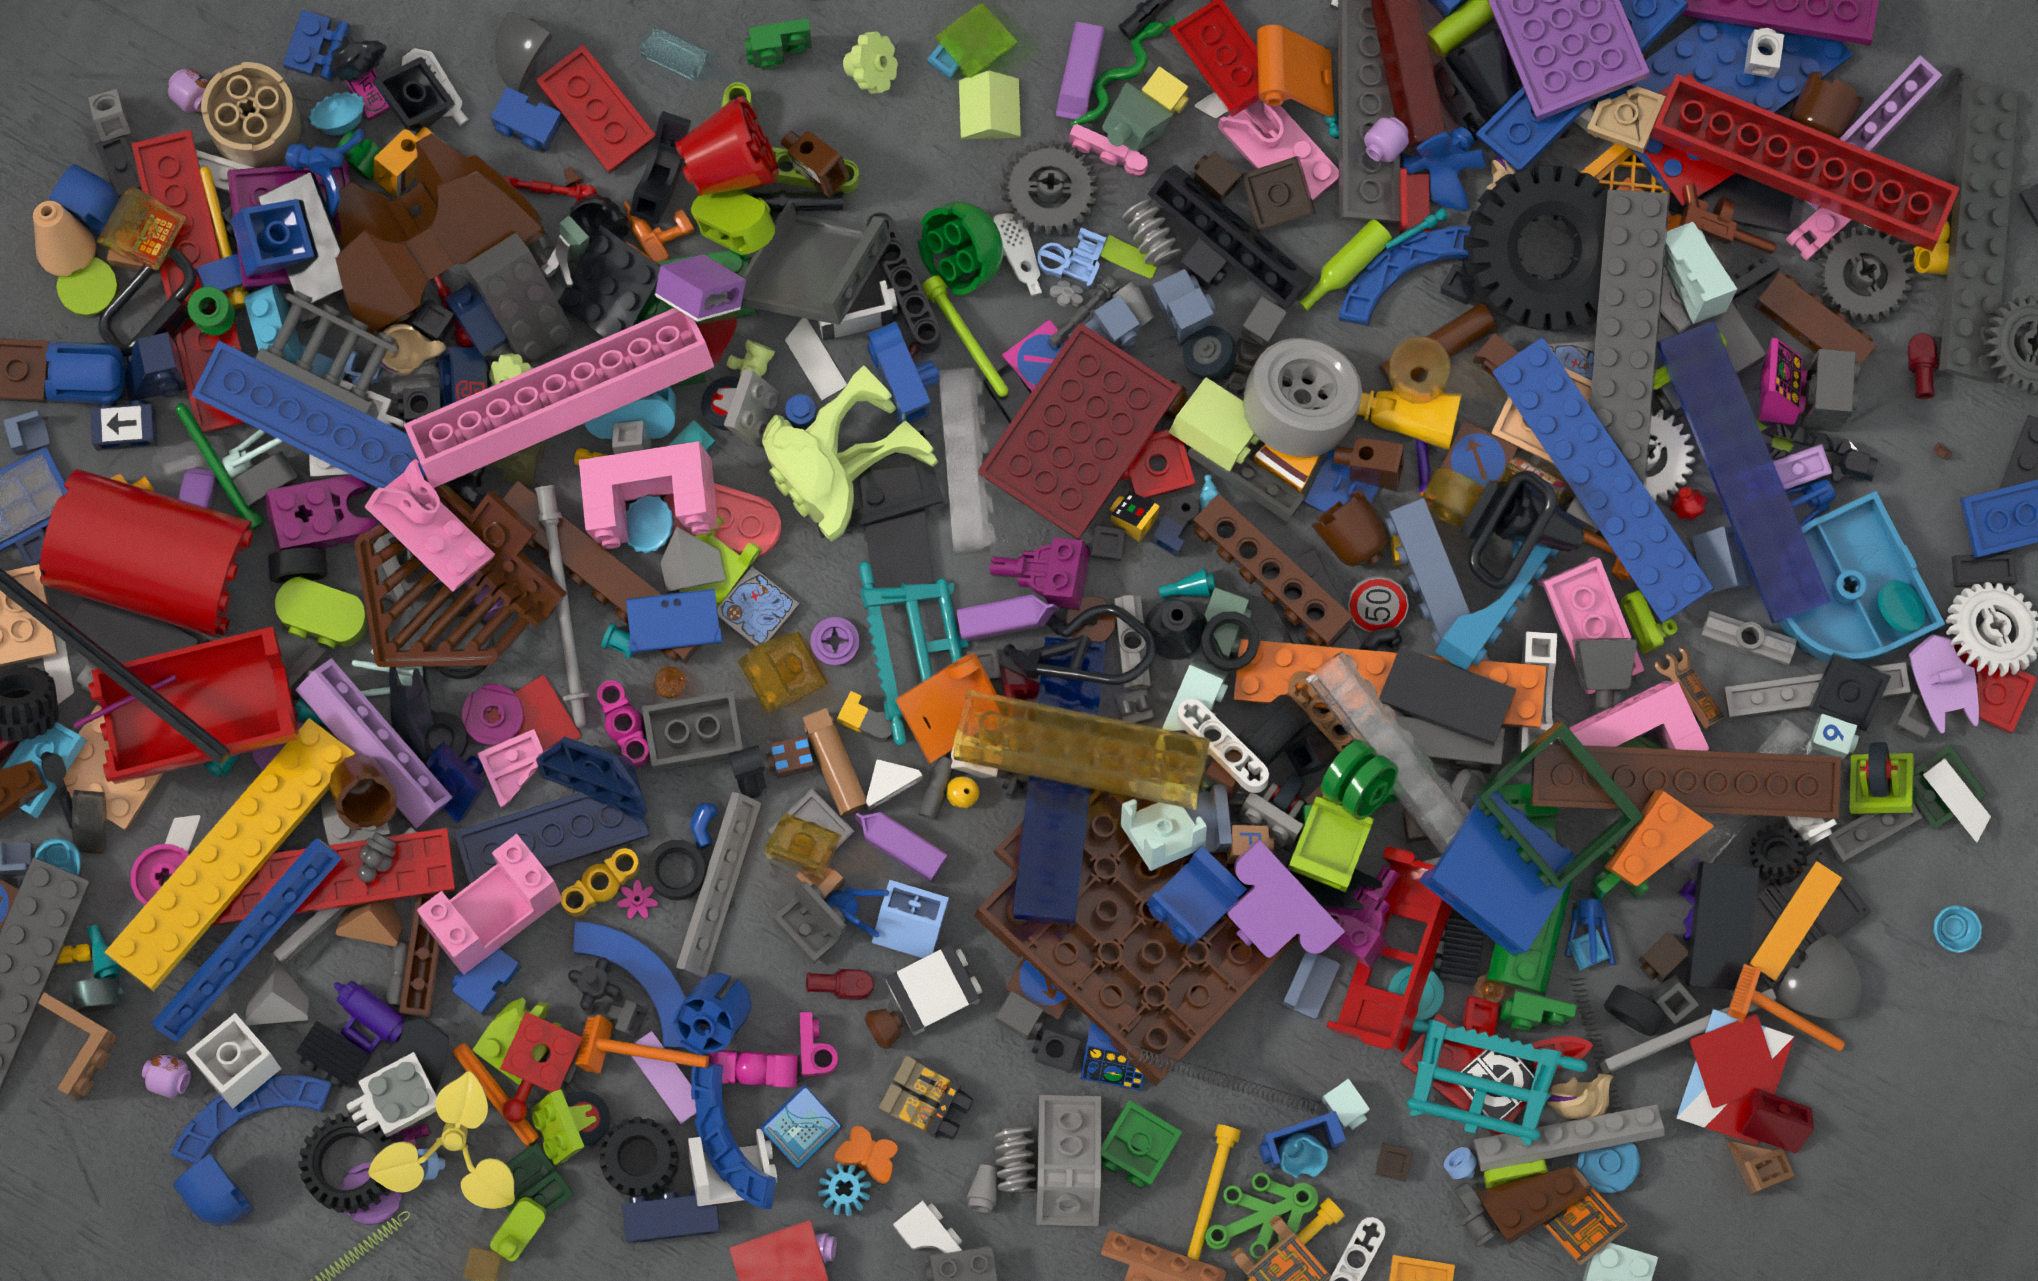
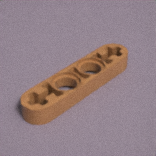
M1298 671L1291 676L1288 686L1289 695L1307 712L1309 718L1339 752L1352 743L1354 738L1355 740H1364L1375 749L1373 741L1313 674L1307 671ZM1298 683H1299L1300 685H1302V686L1307 684V685H1308V690H1306V689L1303 688V687L1300 688V689H1298V688H1297ZM1325 703L1330 707V711L1326 714L1318 713L1315 711L1314 705ZM1342 724L1347 726L1350 732L1346 735H1338L1334 732L1333 727Z

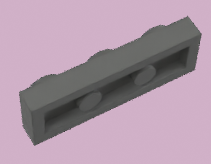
M1914 803L1913 813H1867L1832 832L1826 839L1842 864L1921 820L1922 816Z

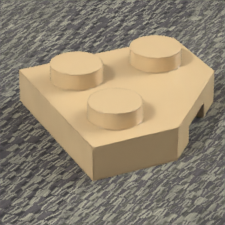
M1637 86L1627 90L1626 94L1600 101L1587 127V133L1644 153L1666 96Z

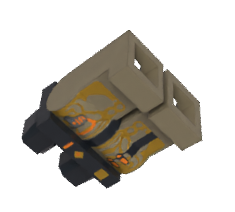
M906 1055L893 1079L894 1084L891 1083L878 1108L879 1111L935 1139L938 1135L942 1138L954 1140L959 1131L960 1124L948 1119L947 1116L951 1108L967 1115L974 1099L961 1090V1085L932 1071ZM900 1087H902V1088H904V1089H906V1090H908V1091H910V1092H912V1093H914V1094H916V1095H918V1096H920V1097L917 1098V1097L911 1095L910 1093L904 1091V1090L901 1089Z

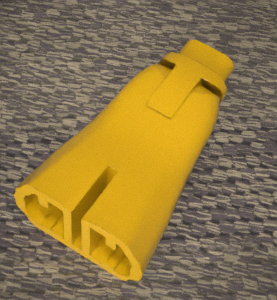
M1371 390L1370 394L1362 393L1358 415L1365 416L1364 421L1371 422L1379 428L1408 435L1428 444L1450 450L1462 394L1378 391L1375 396V391Z

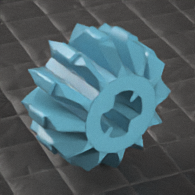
M838 1163L839 1174L835 1175L833 1170L828 1168L826 1173L831 1178V1181L821 1178L819 1183L822 1186L829 1187V1189L821 1190L818 1194L819 1197L831 1196L823 1204L826 1209L833 1203H836L834 1208L835 1215H839L841 1207L845 1206L846 1215L851 1216L852 1210L850 1205L854 1204L857 1210H863V1206L858 1201V1198L869 1201L870 1195L861 1192V1190L869 1189L871 1183H859L866 1176L865 1171L862 1170L854 1176L855 1165H850L848 1173H844L843 1164ZM842 1182L844 1185L851 1183L853 1188H850V1191L853 1193L848 1197L845 1194L837 1195L836 1191H839V1187H837L839 1183Z

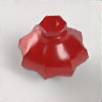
M1685 487L1673 495L1670 510L1676 514L1679 520H1694L1697 516L1704 514L1708 499L1701 494L1699 489L1691 490L1690 487Z

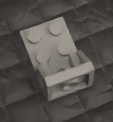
M1039 1095L1036 1225L1099 1226L1101 1096Z

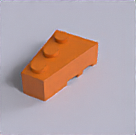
M1655 790L1640 812L1644 818L1626 833L1604 867L1629 885L1638 886L1713 828L1714 825L1666 792Z

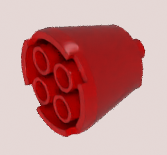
M743 96L728 102L685 137L675 142L680 157L684 158L686 166L683 167V173L689 184L694 182L700 196L765 186L778 181L775 175L779 174V169L768 136L765 137L760 124L757 121L754 122V120L758 119V115L749 101Z

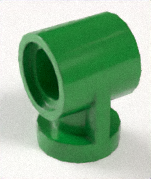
M352 129L346 133L336 148L346 144L356 131ZM366 138L363 143L359 142L344 157L350 156L347 160L349 166L364 179L370 181L374 176V157L382 149Z

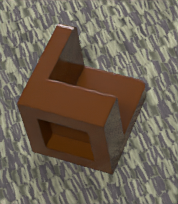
M1230 750L1225 754V758L1229 762L1234 763L1242 759V754L1236 750ZM1215 759L1206 771V776L1227 787V797L1233 799L1241 785ZM1247 762V764H1246V766H1245L1244 768H1245L1248 772H1250V771L1248 770V763H1249V762Z

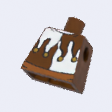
M789 131L783 137L781 145L788 150L787 153L793 167L828 198H831L850 178L842 155L810 131L804 132L801 137L794 131Z

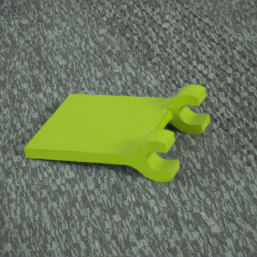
M717 515L718 527H720L725 520ZM719 528L710 529L708 534L696 535L695 537L721 551L726 580L679 590L684 593L715 589L717 608L763 550L754 542H749L741 555H739L714 536V533Z

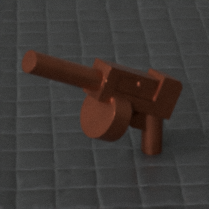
M1695 184L1683 187L1687 207L1684 208L1679 227L1694 222L1698 230L1703 232L1704 236L1728 244L1735 240L1769 254L1774 252L1776 243L1736 228L1737 222L1731 221L1735 209L1734 201L1721 197L1713 213L1705 211L1709 207V203L1697 198Z

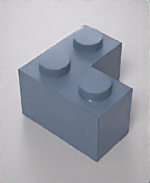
M1183 269L1152 285V294L1178 344L1186 341L1190 335L1207 326H1212L1213 311L1216 310L1214 302L1209 294H1203L1194 275L1189 276L1187 271Z
M1117 295L1096 309L1093 319L1084 324L1125 352L1137 344L1135 340L1138 339L1140 323L1120 295Z

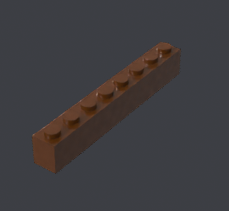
M517 481L503 497V500L538 531L527 546L533 550L536 547L546 553L544 559L550 563L545 527L537 520V515H540L537 495ZM562 516L559 519L557 529L563 568L570 572L567 577L579 587H582L584 584L593 591L591 596L603 606H606L607 603L617 610L614 614L624 623L629 625L626 599L662 595L565 517ZM701 645L663 649L662 652L675 663L681 660L686 664Z

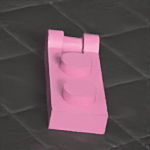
M1820 207L1801 226L1795 229L1786 238V241L1791 246L1795 245L1802 252L1800 255L1808 261L1831 238L1835 237L1846 227L1852 219ZM1807 233L1815 239L1811 244L1803 237Z

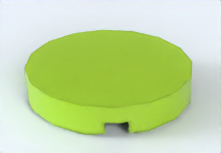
M94 257L88 267L83 270L80 268L73 271V275L58 276L56 285L58 297L65 308L77 316L92 317L101 312L103 313L118 293L119 287L115 273L107 263L99 258Z

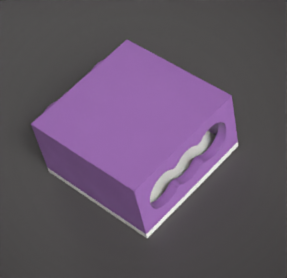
M702 254L661 265L655 296L698 322L740 310L746 279Z

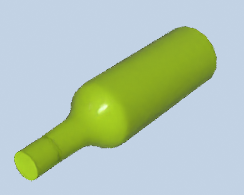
M1468 0L1427 32L1425 38L1435 53L1444 58L1494 18V14L1488 0Z
M1370 220L1323 266L1319 282L1298 303L1300 307L1308 311L1327 292L1342 289L1386 248L1385 244L1393 240L1386 228L1378 221Z

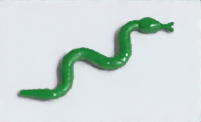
M1174 17L1167 23H1149L1144 30L1134 36L1131 48L1137 59L1135 64L1131 67L1106 70L1098 76L1094 83V93L1100 102L1099 106L1095 110L1089 111L1075 121H1072L1070 123L1071 127L1076 124L1081 125L1094 121L1107 112L1110 98L1105 86L1113 80L1131 79L1144 72L1148 65V55L1142 46L1143 40L1147 37L1153 38L1163 34L1169 25L1175 26L1176 22H1173L1175 20Z

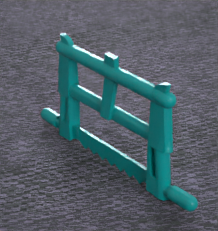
M863 561L859 565L862 586H864V588H861L860 594L864 609H868L869 613L866 621L871 626L868 630L873 637L870 643L876 648L872 654L878 659L875 665L880 670L877 674L882 681L879 687L886 696V701L884 702L885 717L887 721L892 720L891 728L895 744L902 746L906 743V735L903 721L900 717L904 716L895 701L899 696L880 607L906 603L922 682L933 675L929 653L949 650L953 663L963 657L962 648H968L969 646L968 642L958 635L950 598L954 591V582L948 584L947 580L940 578L936 581V584L906 585L901 583V587L874 588L871 565L867 561ZM939 599L947 638L926 642L918 602Z
M1415 1018L1412 1030L1421 1033L1424 1031L1426 1036L1422 1062L1417 1061L1418 1073L1414 1096L1407 1100L1406 1105L1411 1109L1409 1116L1416 1117L1426 1113L1465 1123L1464 1132L1476 1134L1477 1128L1481 1127L1520 1137L1524 1144L1531 1147L1532 1141L1540 1138V1131L1537 1129L1545 1104L1551 1094H1548V1090L1557 1066L1559 1065L1562 1068L1577 1072H1584L1587 1069V1063L1584 1060L1568 1056L1562 1057V1052L1556 1050L1534 1049L1532 1043L1522 1046L1520 1040L1511 1043L1509 1037L1500 1040L1498 1035L1488 1037L1487 1032L1477 1034L1475 1029L1466 1031L1464 1026L1454 1029L1448 1027L1447 1024L1428 1019V1023H1426L1424 1020ZM1444 1040L1537 1062L1538 1065L1531 1090L1437 1067ZM1434 1079L1476 1089L1469 1111L1429 1102L1428 1099ZM1487 1092L1528 1102L1522 1125L1481 1115Z

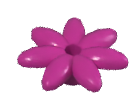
M639 880L634 882L633 891L627 887H621L622 893L627 898L619 901L617 905L623 908L629 907L628 919L633 918L637 910L643 918L647 919L648 911L646 906L656 907L658 905L657 901L648 898L653 893L654 888L650 886L642 891V885ZM637 897L640 898V901L638 902L635 901V898Z

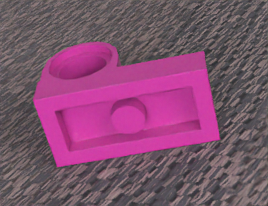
M800 1012L802 1077L811 1078L831 1075L838 1067L837 1052L829 1044H814V1039L820 1038L819 1020H813L812 1012ZM827 1052L832 1056V1062L828 1067L822 1068L816 1065L815 1057L819 1053Z

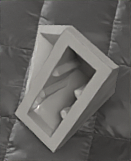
M676 527L660 562L666 592L726 580L721 551Z
M277 959L274 960L247 1003L246 1025L308 1020L310 1006L308 996Z

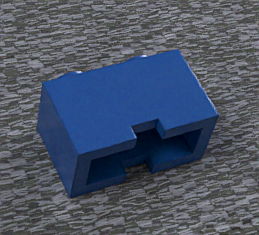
M507 87L491 116L492 124L495 127L494 130L504 137L511 138L513 135L521 139V143L531 150L537 151L539 148L547 152L563 122L561 112L540 102L535 107L527 102L529 100L528 96Z
M497 949L465 975L460 971L452 981V985L455 986L452 992L482 1016H485L499 997L495 992L501 983L507 987L521 966L505 952Z

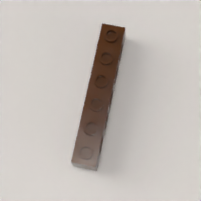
M1219 493L1193 519L1194 527L1196 528L1194 533L1206 544L1211 541L1218 548L1216 553L1226 563L1230 564L1233 561L1240 568L1238 573L1249 584L1253 582L1258 584L1263 589L1261 594L1272 605L1277 602L1285 609L1283 612L1284 616L1294 625L1300 623L1307 629L1306 636L1317 646L1322 643L1325 647H1329L1353 622V616ZM1223 526H1230L1235 531L1234 535L1230 538H1222L1217 532ZM1246 546H1251L1256 549L1257 554L1251 559H1245L1240 555V551ZM1267 567H1275L1278 569L1279 575L1277 578L1270 580L1265 578L1262 572ZM1296 587L1302 592V595L1296 600H1290L1284 593L1288 588ZM1311 608H1320L1324 612V616L1322 619L1314 621L1307 616V612Z

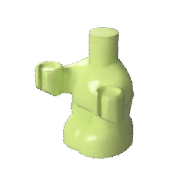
M747 339L745 343L747 351L745 358L740 359L731 355L726 366L734 370H741L740 375L743 369L754 371L761 377L766 373L767 364L774 356L775 350Z

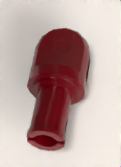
M1920 333L1914 335L1908 343V369L1915 374L1916 398L1930 399L1935 396L1933 372L1939 367L1937 344L1929 334Z
M838 968L834 974H814L808 972L806 976V992L833 993L836 999L862 1000L867 998L874 989L872 976L863 970Z

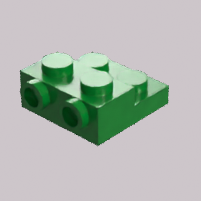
M808 18L749 27L750 37L744 38L748 65L754 64L755 68L761 67L762 70H772L779 67V64H784L783 52L789 51L790 54H800L805 52L806 48H812Z
M1515 991L1510 998H1506V1001L1503 1002L1500 1020H1505L1504 1023L1511 1024V1029L1526 1033L1529 1032V1029H1535L1542 1019H1544L1545 1025L1561 1028L1562 1024H1568L1574 1018L1577 1005Z
M1129 1100L1101 1146V1166L1113 1173L1117 1169L1128 1175L1126 1181L1139 1189H1142L1144 1185L1150 1188L1180 1138L1182 1131Z

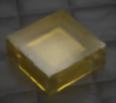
M470 1247L463 1278L474 1281H496L501 1255L497 1252Z

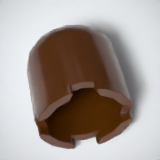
M1812 71L1809 73L1794 105L1790 120L1840 139L1847 131L1864 98L1856 97L1859 92L1848 84L1836 78L1830 83L1821 79L1822 73Z
M1358 489L1349 494L1351 499L1347 503L1342 505L1338 501L1317 518L1318 523L1312 524V528L1343 564L1351 567L1360 566L1365 562L1368 566L1376 563L1383 557L1381 550L1386 546L1389 539L1386 525L1362 491Z
M353 755L343 759L333 769L329 787L338 816L346 826L355 830H362L361 827L368 828L374 825L378 828L391 819L397 809L396 791L385 768L375 758L368 755Z

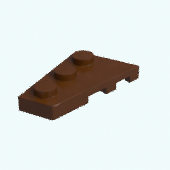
M32 760L0 770V821L48 788L38 764Z
M1570 1166L1475 1192L1508 1245L1588 1195Z

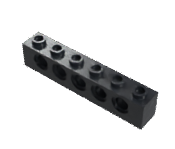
M1174 165L1164 171L1147 194L1285 309L1297 302L1314 280L1311 275L1179 166Z

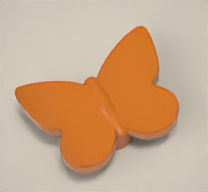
M853 1127L850 1132V1141L843 1142L834 1155L835 1161L844 1165H856L859 1169L868 1170L870 1175L879 1183H888L892 1173V1162L890 1159L896 1155L898 1151L897 1145L887 1139H881L876 1142L872 1140L871 1134L864 1127Z

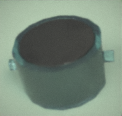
M116 978L87 979L71 984L72 995L68 999L69 1002H73V1008L77 1012L102 1011L121 1006L120 994H124V990L119 988V980Z

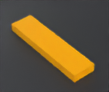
M1816 861L1751 959L1749 965L1755 968L1757 966L1761 967L1762 974L1776 981L1842 880V877Z

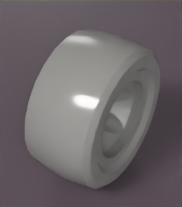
M1309 338L1282 340L1268 347L1260 355L1248 376L1243 400L1245 418L1255 435L1272 449L1296 457L1321 455L1335 448L1349 433L1359 412L1362 386L1354 365L1333 346ZM1307 378L1311 380L1312 384H1305L1302 379ZM1282 381L1289 382L1291 386L1284 387ZM1318 394H1325L1328 398L1326 400H1322L1321 398H1319Z

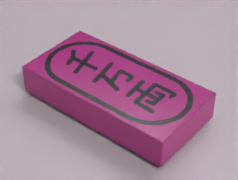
M374 69L370 74L360 78L359 81H346L352 93L356 92L358 96L363 97V102L365 103L363 112L369 121L391 110V107L373 84V80L378 77Z

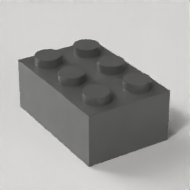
M1818 349L1805 369L1807 370V380L1803 389V396H1806L1804 413L1802 414V428L1805 430L1838 432L1841 426L1847 423V418L1852 416V411L1857 409L1858 392L1853 391L1854 380L1859 378L1860 362H1855L1856 352Z
M733 691L642 706L651 765L654 772L728 760V753L743 749Z

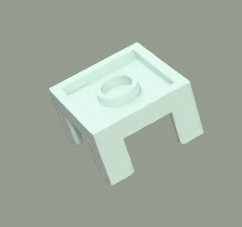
M1177 781L1164 786L1162 801L1136 812V799L1122 804L1121 826L1150 871L1194 853L1201 846L1205 848L1207 826L1200 816L1196 818V825L1183 807L1184 792Z

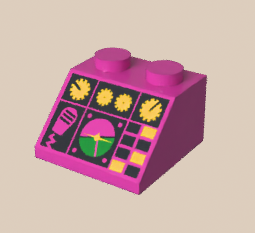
M1777 338L1771 339L1762 366L1758 420L1795 425L1798 414H1803L1805 409L1806 396H1801V388H1805L1807 370L1802 369L1803 357Z

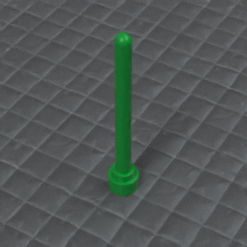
M179 403L175 408L176 413L237 510L238 517L252 521L250 530H256L265 523L263 517L259 512H255L253 508L250 509L190 410L184 403Z

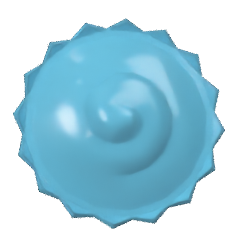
M348 91L342 94L335 93L332 97L326 96L323 101L317 102L316 107L310 110L311 115L308 118L311 120V125L316 126V128L327 135H344L361 122L365 103L363 102V97L358 96L356 92L352 94Z
M648 494L646 497H638L636 502L630 503L629 510L626 511L629 535L628 546L634 547L636 552L642 551L645 554L650 551H657L659 547L668 542L673 533L674 520L667 502L662 501L659 496L653 497Z

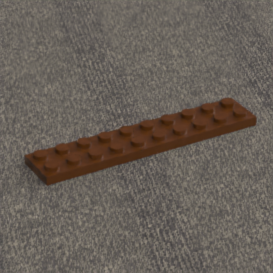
M1549 744L1532 759L1530 805L1618 809L1563 744ZM1583 745L1638 810L1644 808L1655 790L1666 792L1695 813L1839 819L1840 756Z

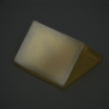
M784 813L767 842L764 852L769 859L824 879L841 834Z

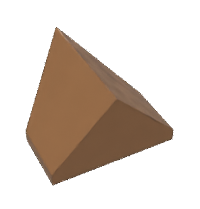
M393 900L354 905L343 913L335 935L396 947L403 931V923Z
M1725 1138L1750 1195L1795 1176L1783 1149H1773Z

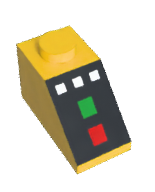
M1129 491L1125 498L1120 495L1110 507V510L1113 512L1110 521L1120 529H1125V533L1140 543L1158 520L1160 506Z

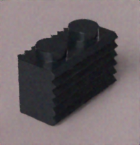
M1449 916L1448 922H1446L1440 940L1443 942L1441 954L1436 953L1433 971L1439 972L1438 977L1441 981L1475 985L1477 982L1483 931L1466 918Z
M318 1021L314 1023L296 1051L302 1057L300 1060L301 1064L314 1072L318 1067L328 1073L325 1079L339 1088H342L344 1084L351 1088L371 1058L369 1053Z

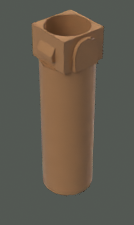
M827 708L802 717L805 733L809 735L808 740L840 816H846L867 806L866 796L837 727L833 725L834 719L829 715Z

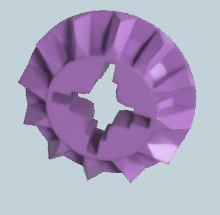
M830 617L822 620L815 626L810 642L814 655L824 664L838 666L848 663L857 654L860 641L859 634L851 622L840 617ZM834 629H836L839 639L849 641L839 644L836 654L832 650V645L821 643L831 640Z

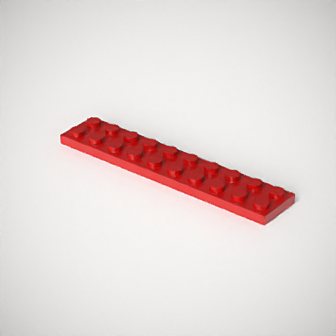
M186 130L131 143L147 214L150 209L179 219L165 247H176L183 252L194 269L220 260L221 256L200 174V165L192 131ZM171 258L166 259L159 266L167 300L181 286L184 280L183 272ZM197 275L195 286L190 292V294L184 299L185 301L189 302V298L191 297L193 292H195L197 289H200V287L202 288ZM228 291L224 292V294L227 295V298L230 300ZM216 308L209 309L206 315L213 314ZM190 319L175 337L196 422L204 434L247 424L191 396L218 341L243 352L236 321L234 320L230 330L223 333V335L210 336L209 334L202 333L196 327L195 322Z

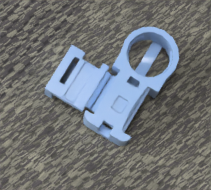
M1081 228L1078 239L1081 241L1078 248L1073 247L1072 251L1057 243H1048L1041 247L1038 252L1037 262L1038 267L1043 273L1060 279L1064 274L1086 283V289H1090L1099 271L1100 264L1098 259L1105 245L1106 237ZM1083 237L1086 238V239H1089V240H1091V241L1096 242L1097 245L1094 244V243H1092V242H1089V241H1087V240H1084ZM1047 250H1057L1063 257ZM1041 256L1053 259L1062 265L1055 269L1047 268L1041 262Z

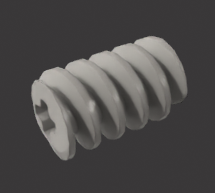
M1148 199L1129 208L1123 214L1122 219L1125 223H1130L1128 231L1136 233L1133 241L1136 244H1141L1138 248L1139 252L1147 254L1144 257L1145 264L1159 266L1178 256L1182 250L1181 248L1171 250L1170 247L1176 242V239L1165 238L1171 229L1170 227L1160 228V225L1165 221V217H1154L1160 208L1159 206L1150 208L1149 204L1153 199Z
M1033 1127L1006 1128L994 1135L996 1141L1004 1143L995 1147L996 1153L1004 1155L996 1160V1165L1005 1167V1169L997 1172V1177L1006 1180L998 1185V1190L1007 1193L1037 1190L1028 1187L1029 1183L1036 1181V1177L1027 1174V1171L1035 1168V1164L1026 1162L1027 1158L1035 1154L1025 1149L1026 1146L1034 1143V1140L1026 1138L1024 1135L1033 1131Z

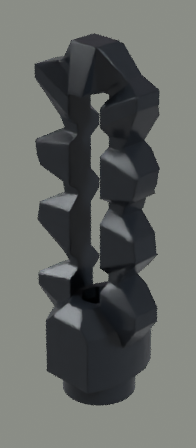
M1773 422L1770 427L1759 432L1756 445L1763 453L1762 462L1764 463L1793 454L1786 450L1771 447L1773 437L1775 436L1779 439L1790 440L1791 442L1810 447L1822 443L1824 451L1842 456L1839 466L1829 463L1832 470L1830 474L1831 480L1834 483H1839L1849 478L1862 482L1863 480L1871 482L1873 479L1878 458L1858 451L1850 440L1844 439L1835 447L1827 434L1819 433L1813 439L1809 437L1807 430L1798 426L1794 431L1790 432L1782 423Z

